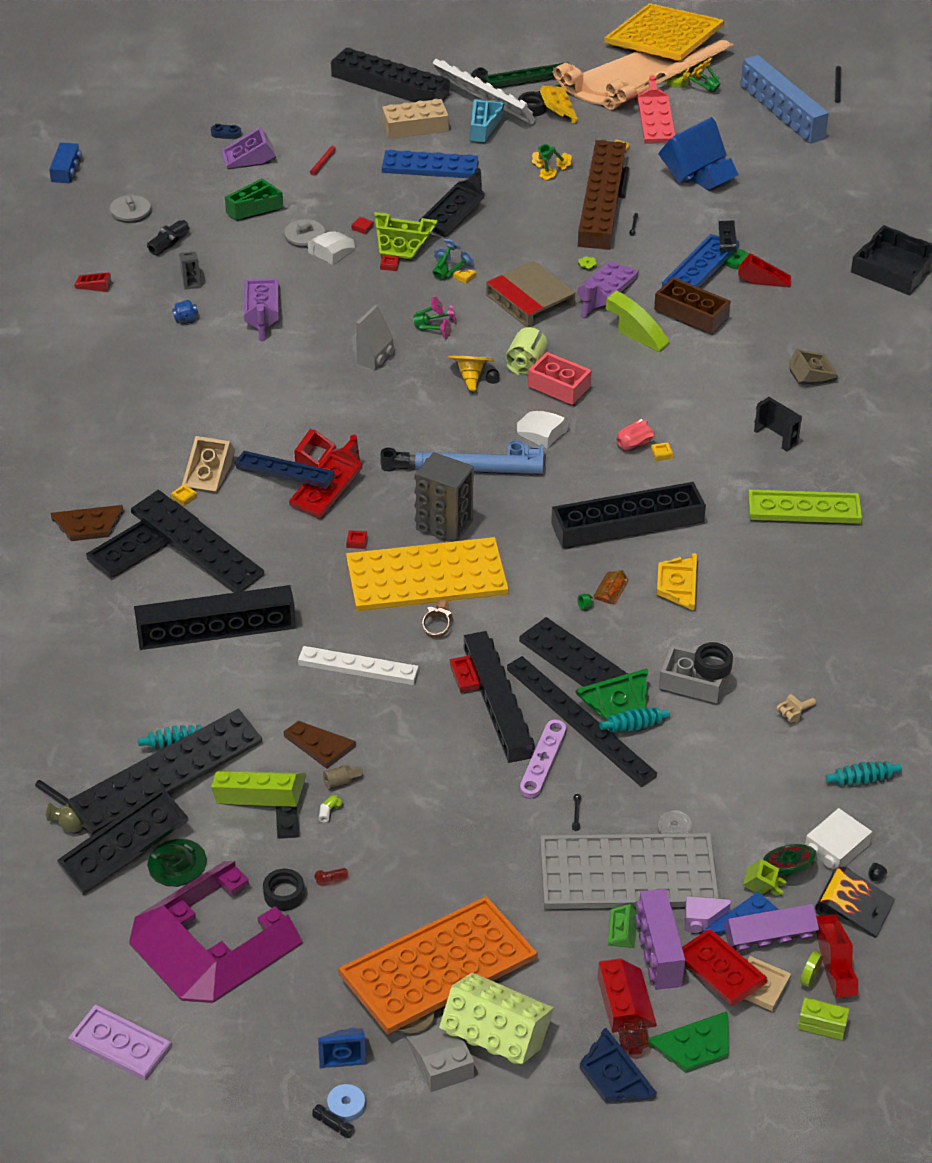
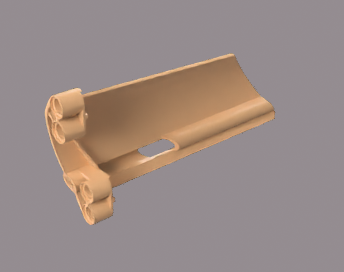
M720 40L707 47H697L681 61L663 58L659 55H650L646 52H635L584 73H581L574 65L563 63L553 69V75L559 84L575 97L589 103L604 105L608 110H614L637 98L640 93L649 89V84L646 86L645 84L649 83L650 75H654L655 79L665 75L656 80L657 85L686 70L688 67L690 68L733 46V43Z

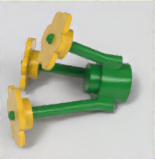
M712 57L696 67L691 76H689L688 67L680 81L683 82V80L690 79L704 87L707 91L711 90L712 92H715L721 85L718 81L719 78L709 66ZM705 68L708 69L713 78H708L703 74ZM696 78H704L706 80L705 84L698 81Z
M548 144L539 146V152L532 154V163L536 164L537 168L545 165V168L540 170L539 175L545 181L555 178L557 173L556 169L548 167L547 160L551 159L553 153L557 156L556 166L560 167L561 170H565L567 166L571 165L572 156L570 154L563 153L560 155L555 150V147H551Z

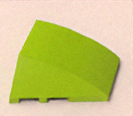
M374 212L380 255L413 259L438 223V220L422 218L421 222L394 219L390 218V214Z

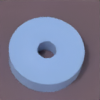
M339 1085L330 1091L327 1098V1108L343 1118V1122L353 1121L363 1113L365 1097L363 1092L354 1085Z

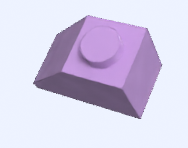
M686 897L684 931L703 932L704 929L729 912L731 900Z

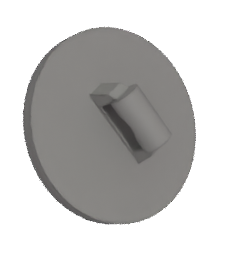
M137 195L119 197L110 205L112 216L122 221L142 219L149 214L151 209L149 201Z
M303 219L288 224L284 234L286 240L298 246H308L310 240L325 233V228L317 221Z

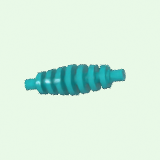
M653 707L652 709L634 708L609 716L607 721L599 723V727L601 730L609 729L611 732L638 731L661 723L663 718L670 717V712L668 709L660 711L658 707Z
M177 725L172 726V733L169 727L164 728V735H162L161 729L156 730V736H154L153 732H149L147 737L137 739L138 746L148 745L150 749H155V744H157L159 749H163L164 743L167 747L172 742L175 743L201 729L202 725H196V730L193 725H188V731L185 725H180V732Z
M876 761L875 764L873 762H867V764L859 762L858 765L852 764L851 768L849 766L843 767V771L841 768H838L834 774L825 775L827 783L836 782L838 785H844V781L846 785H852V783L860 785L861 782L863 785L869 784V781L874 783L877 780H884V777L886 779L891 778L893 773L902 772L901 764L892 765L889 761H884L883 764L881 761Z

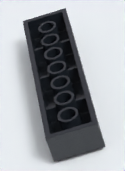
M346 47L331 60V77L407 101L418 102L433 99H442L444 101L450 95V79Z
M693 481L553 506L551 524L561 547L565 548L702 523L705 519L706 505Z
M291 585L134 606L140 650L296 629Z

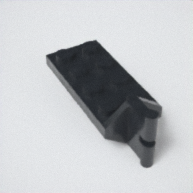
M476 168L475 172L468 179L457 182L422 217L423 219L438 220L432 231L446 237L485 198L482 191L480 168Z

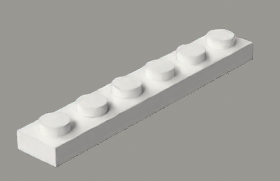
M303 646L298 659V665L408 685H414L418 674V666L307 646Z

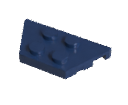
M604 1028L597 1042L592 1044L589 1053L581 1060L580 1070L605 1102L656 1098V1090L609 1030Z

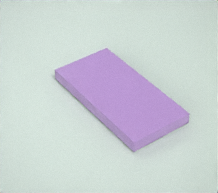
M96 1004L68 1037L70 1043L145 1081L172 1047L170 1041Z

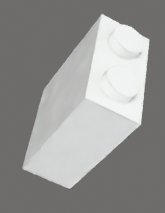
M838 808L806 836L805 845L814 848L817 859L828 868L834 870L839 866L845 867L870 845L872 831Z

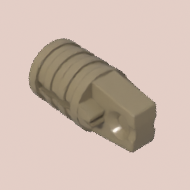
M349 765L340 766V768L323 771V779L327 789L352 783V778L363 775L359 766L349 768Z

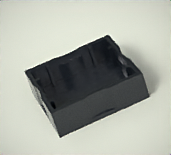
M883 225L873 235L872 239L853 256L851 273L910 296L932 272V243L911 237L904 232Z

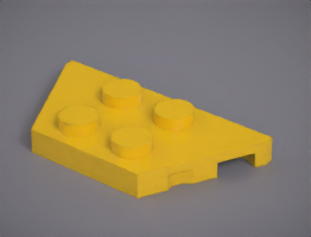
M543 85L540 92L546 107L562 117L564 114L569 116L571 123L575 124L578 118L566 90L563 87Z
M697 553L691 554V558L682 560L681 557H678L671 561L658 563L656 595L694 610Z

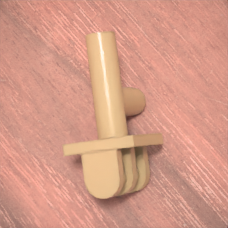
M790 694L786 701L776 707V711L782 712V716L787 717L790 723L794 722L797 724L802 710L816 705V700L810 698L801 702L794 695Z

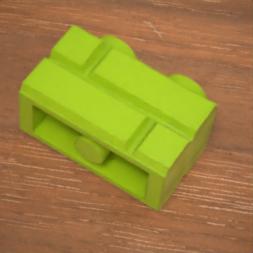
M804 997L798 1029L843 1041L850 1008Z

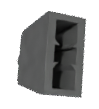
M196 252L179 253L184 289L201 288L199 261Z

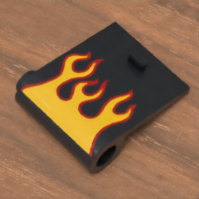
M839 866L834 869L815 906V910L820 916L838 914L875 938L895 898L855 874L849 868Z

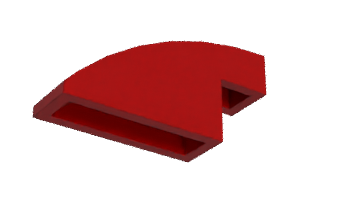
M836 914L816 916L819 930L816 932L820 952L823 954L824 968L835 996H858V978L853 971V944Z

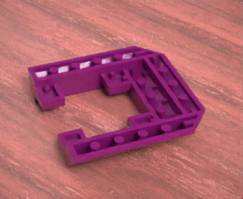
M223 861L134 918L129 940L130 946L181 1001L214 1003L303 944L289 915L285 916L276 906L258 917V923L264 930L232 951L223 941L206 950L184 927L196 919V913L190 908L196 902L220 887H223L232 896L249 885V879L236 867L235 861Z

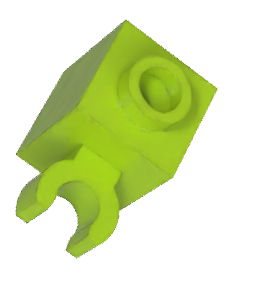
M760 859L747 867L743 886L755 893L760 892L763 894L770 890L773 895L780 896L784 891L779 889L778 886L785 885L786 881L783 878H777L779 868Z

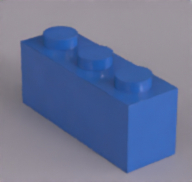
M59 143L49 168L51 182L70 184L72 177L75 176V168H78V161L82 157L78 144Z

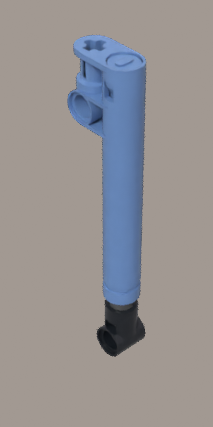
M513 440L508 444V455L435 452L473 465L474 472L543 474L544 444H541L540 447H533L524 444L522 441ZM390 447L383 448L380 452L381 469L391 472L396 468L415 466V470L423 466L425 459L429 458L433 452L423 453L416 451V455H413L410 452H396L395 449Z

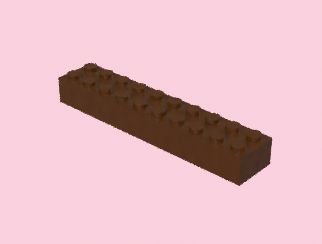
M595 140L578 230V247L610 250L627 143Z

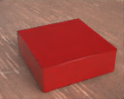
M359 217L351 227L354 231L366 234L374 226V221Z
M383 255L380 270L397 271L399 257Z
M349 530L346 548L365 549L367 531Z

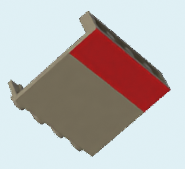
M530 261L486 282V296L525 327L533 326V315L562 301H566L572 307L575 306V292L535 261Z

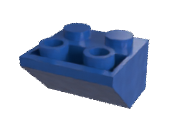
M722 158L696 171L692 181L709 190L739 174L731 158L727 160Z

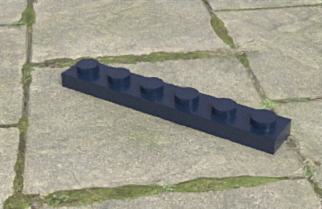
M243 451L234 462L236 468L322 488H327L336 477L333 470Z

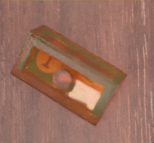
M624 571L607 572L593 598L609 604H616L628 583V578Z

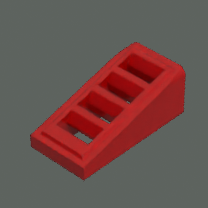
M111 273L79 275L74 287L107 292L111 284Z

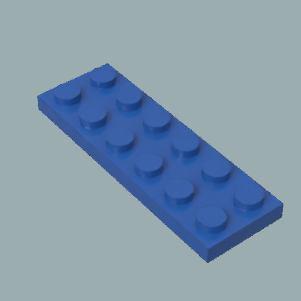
M385 150L382 173L469 178L477 168L478 156L471 154L458 155L455 153L442 154Z
M710 234L662 282V287L672 277L700 287L735 251L725 250V252H720L719 236ZM736 241L737 250L739 248V241Z

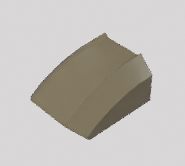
M796 349L790 359L789 370H792L798 380L797 382L816 383L839 377L825 354Z

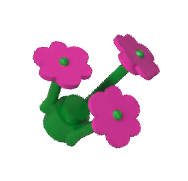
M432 297L430 307L417 311L413 315L414 325L416 328L419 327L420 330H441L443 338H447L451 330L449 319H444L441 326H430L427 324L430 323V319L445 316L453 318L454 322H456L455 311H453V306L450 304L451 308H448V312L443 313L441 301L437 297ZM434 310L438 314L429 316L425 313Z

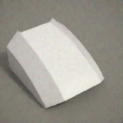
M335 231L323 233L308 242V253L327 261L331 265H334L355 250L352 238Z
M532 411L517 422V433L538 445L544 444L543 447L548 449L553 442L568 431L569 420L550 412Z

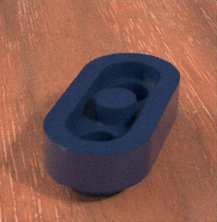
M218 123L211 127V136L222 139H238L241 137V128L237 125H222Z

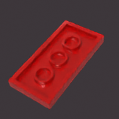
M710 928L682 946L685 966L732 1007L768 983L767 977Z

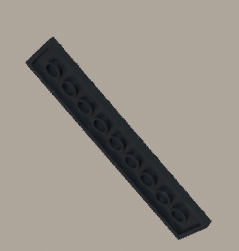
M238 708L70 798L67 804L92 836L163 787L169 794L260 744L263 738Z

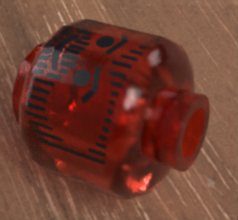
M641 1019L625 1020L618 1029L620 1046L627 1050L629 1054H641L642 1049L648 1047L650 1043L648 1026L642 1023Z

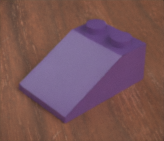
M262 127L221 150L227 168L263 164L276 156L271 141Z

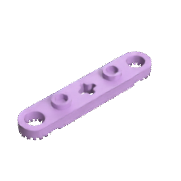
M551 720L546 724L520 783V793L523 797L533 799V797L539 796L565 736L566 725L564 722ZM553 727H556L560 729V731L554 732L551 729H553ZM527 785H531V787L533 786L535 787V789L527 790L526 787Z

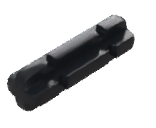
M317 1104L313 1108L312 1116L320 1121L322 1119V1123L336 1132L341 1131L340 1134L346 1138L353 1134L354 1125L348 1121L343 1122V1118L330 1110L326 1111V1108L321 1104Z

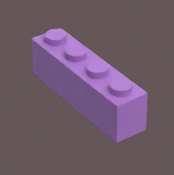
M813 904L730 918L724 922L728 944L732 948H736L737 951L749 949V945L758 944V947L771 945V941L779 940V943L790 942L792 937L800 936L801 940L813 937V934L819 930Z

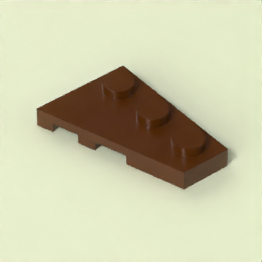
M297 721L284 731V737L326 769L356 747V741L301 721Z

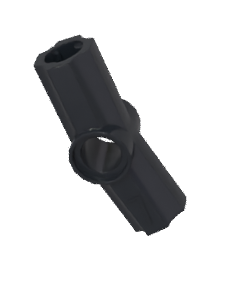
M179 220L171 226L165 225L162 227L158 235L147 243L149 252L152 255H158L166 247L174 246L180 237L189 232L188 223L185 220Z

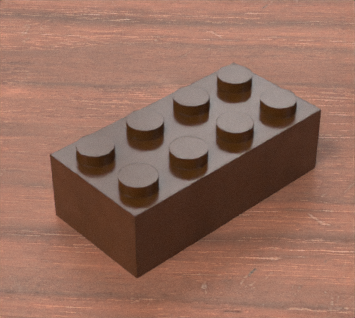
M672 277L655 293L654 310L712 334L729 318L731 301Z

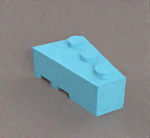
M474 99L469 141L485 142L503 118L504 102Z

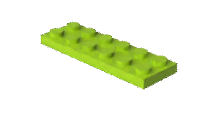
M748 489L750 520L861 524L862 521L859 493Z

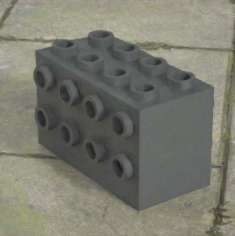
M433 452L429 458L425 459L423 466L417 469L414 476L416 480L414 490L416 494L414 504L416 508L414 519L416 530L449 542L458 541L473 522L474 466Z

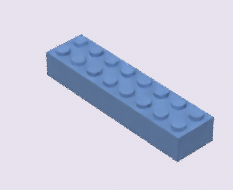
M759 55L743 59L740 85L808 143L812 144L825 139L829 115L825 109Z

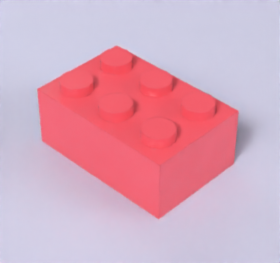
M546 352L528 370V387L573 405L591 387L592 370Z

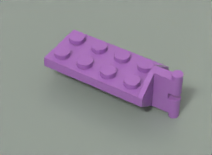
M609 261L578 287L577 294L584 301L581 316L586 318L593 309L606 305V298L616 290L622 292L638 278L639 271L633 270L631 267L619 265L617 262Z
M278 278L245 280L244 321L257 328L259 340L264 341L265 329L278 320Z

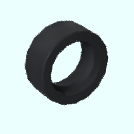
M530 91L519 96L518 101L523 100L528 104L527 107L533 112V117L545 113L546 104L541 93Z
M708 642L697 648L694 668L699 675L710 680H718L730 674L733 664V653L727 646L717 642ZM709 656L718 657L725 663L710 665L702 659Z
M286 868L270 872L263 882L265 902L271 908L276 906L280 911L291 910L299 906L305 895L304 881L301 875L292 869ZM281 883H289L297 888L294 893L287 896H278L271 892L274 886Z

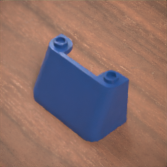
M713 117L674 135L658 153L679 183L690 181L696 171L722 158L726 160L727 157L717 123Z

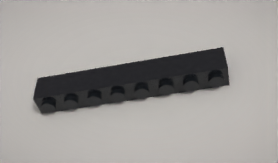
M487 631L464 635L463 649L466 656L469 655L480 683L479 690L508 763L531 759L535 743L533 738H530L528 735V725L523 722L521 708H517L516 695L511 693V683L509 679L506 680L505 668L503 665H500L499 653L494 651L493 639L489 638Z

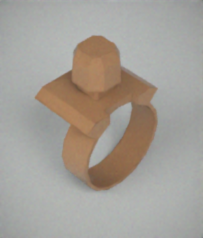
M440 599L436 608L428 607V613L423 618L424 630L428 636L433 638H439L447 634L450 629V622L453 621L452 613L448 611L449 603L445 599ZM429 616L431 618L436 616L444 617L448 620V626L443 632L432 634L425 629V621Z

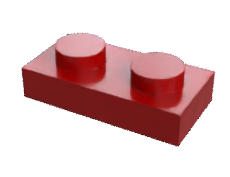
M469 655L450 659V667L460 693L480 689V683Z

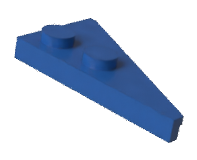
M757 892L708 926L703 932L710 928L718 936H721V933L725 932L724 922L727 919L779 909L760 892Z

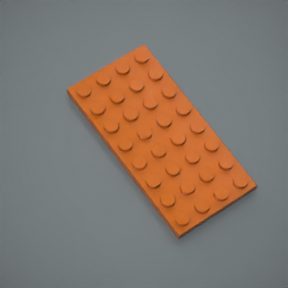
M485 896L339 967L338 974L388 1035L445 1006L452 985L470 973H475L494 981L537 959L538 953L493 902Z

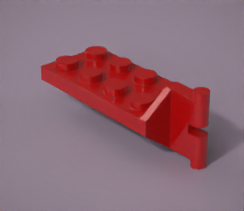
M351 435L350 440L343 448L331 450L318 465L319 468L334 471L336 477L327 488L303 483L289 500L290 506L319 519L322 518L363 468L360 461L357 435Z

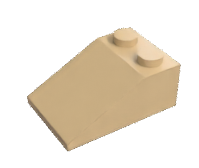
M195 436L182 485L184 484L191 489L217 493L231 467L235 453L231 442Z

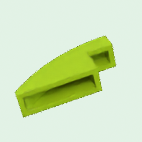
M617 290L606 298V310L619 316V333L659 353L670 344L667 336L655 320L632 299Z

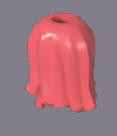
M639 419L620 430L616 441L621 449L629 451L649 443L652 437H654V431L648 426L646 420Z

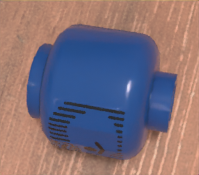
M190 300L176 303L175 308L172 309L176 322L179 321L180 324L195 321L196 314H199L196 304H192Z

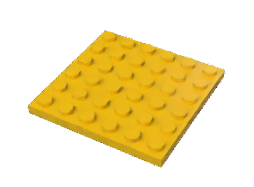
M649 3L605 37V43L681 61L722 28L724 20Z

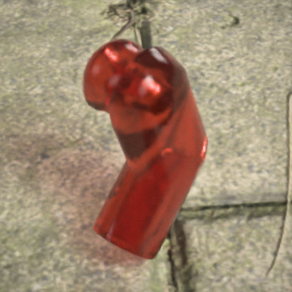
M346 868L327 872L319 870L315 873L314 878L317 884L323 886L347 878L348 871Z

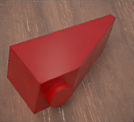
M751 253L739 265L738 276L752 284L788 288L791 286V275Z

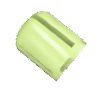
M526 327L516 334L505 354L506 366L511 372L517 375L519 373L528 374V370L545 354L548 348L547 338L543 333L537 337L538 329Z

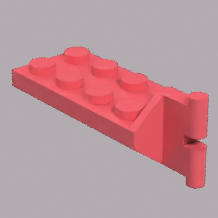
M654 75L649 77V89L640 93L637 98L644 144L667 143L675 135L668 94L657 88Z

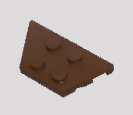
M123 505L51 513V519L59 525V529L66 534L70 541L106 538L110 536L112 528L116 526L118 516L123 514Z

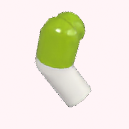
M330 795L320 805L319 821L323 823L328 822L330 810L333 807L338 809L342 805V799L338 798L337 795Z

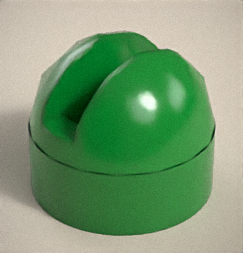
M590 594L578 595L579 608L581 610L591 608L594 601H591L593 597Z

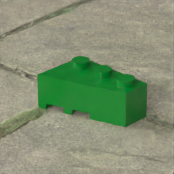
M263 178L225 196L226 213L235 220L283 208V192Z

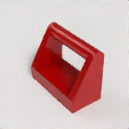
M309 429L294 450L295 462L318 467L329 452L336 449V445L317 430ZM315 446L326 449L319 461L310 456Z

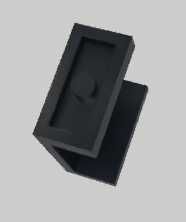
M771 397L760 401L756 406L754 432L758 433L767 427L783 437L781 449L786 452L799 442L802 416Z

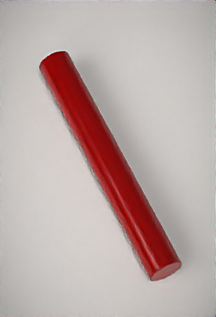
M331 146L310 170L311 175H315L335 152L336 148L334 146Z

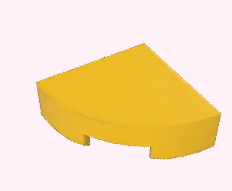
M459 270L453 273V278L464 284H467L476 277V271L468 270V272H460Z

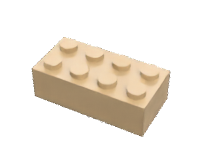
M442 99L382 106V123L389 139L448 131L449 115Z

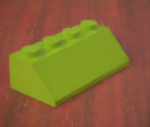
M247 770L216 771L211 789L216 804L297 807L306 773Z

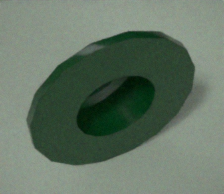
M173 839L165 841L153 850L149 856L147 866L150 876L157 883L164 886L179 887L187 885L203 873L207 858L204 849L198 843L188 839Z

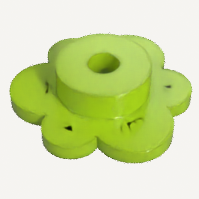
M585 256L578 260L580 267L585 269H592L593 266L597 265L594 257Z

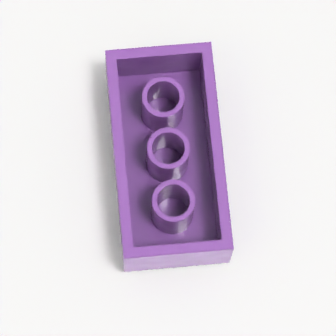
M667 890L640 891L639 901H636L638 914H635L636 928L640 927L639 941L640 945L645 947L643 955L645 963H649L650 967L648 968L649 981H653L655 990L682 987L685 958Z

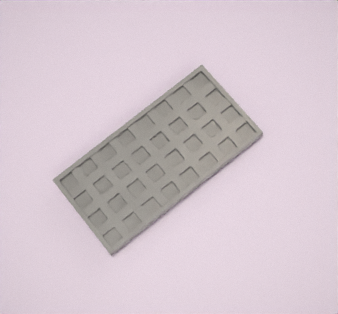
M710 833L540 835L544 909L616 908L628 904L636 908V901H639L640 891L657 889L667 890L671 907H685L686 897L719 899Z

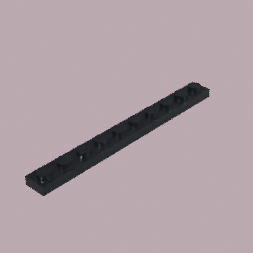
M521 656L507 665L508 672L641 788L657 778V772L608 729L601 730L599 727L600 722L527 659Z

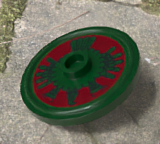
M790 844L771 850L764 856L763 860L779 868L778 874L789 876L812 866L817 860V854L815 849L810 846Z

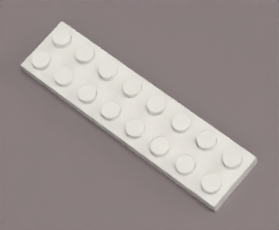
M435 59L432 63L440 76L450 79L451 84L485 101L504 102V111L530 124L534 123L533 112L528 109V104L523 100L518 101L513 95H506L501 89H495L491 84H485L479 78H473L465 71L461 72L456 66H449L444 60L439 61Z

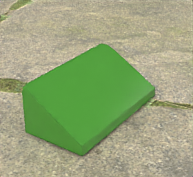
M631 904L611 909L608 935L609 946L635 947V914L637 912Z

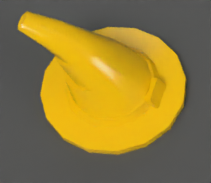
M448 356V359L456 360L460 373L470 391H476L477 381L482 372L483 365L486 362L494 361V358Z

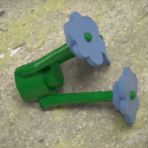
M444 239L446 247H448L447 250L439 248V250L435 249L434 257L438 259V262L432 274L440 280L444 279V277L449 278L463 264L470 265L471 267L475 265L468 251H461L460 257L462 261L450 271L448 270L449 266L444 262L451 261L450 251L461 249L457 243L450 239Z

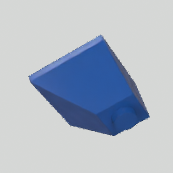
M363 1028L339 1030L318 1038L320 1068L366 1065L365 1033Z

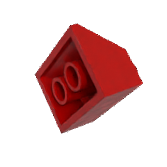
M621 958L599 961L597 978L611 1032L616 1033L656 1027L655 1016L641 968Z

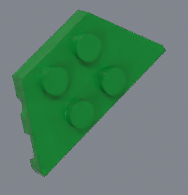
M648 669L578 688L575 692L604 721H607L609 716L634 708H646L645 695L647 693L646 680Z
M726 1011L647 1039L648 1047L658 1049L663 1053L665 1059L675 1063L685 1073L728 1059V1013Z

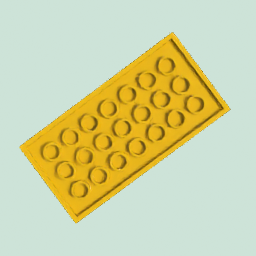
M495 537L346 553L356 612L438 603L440 599L456 601L508 595L509 589Z

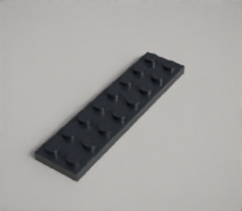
M159 489L131 508V513L233 593L242 592L264 576V570Z

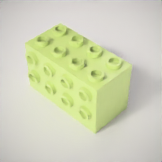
M470 973L452 985L439 1028L445 1030L450 1036H459L466 1039V1042L471 1045L484 1047L491 1054L502 1055L508 1058V1061L511 1063L523 1064L541 1050L554 1007L475 973Z

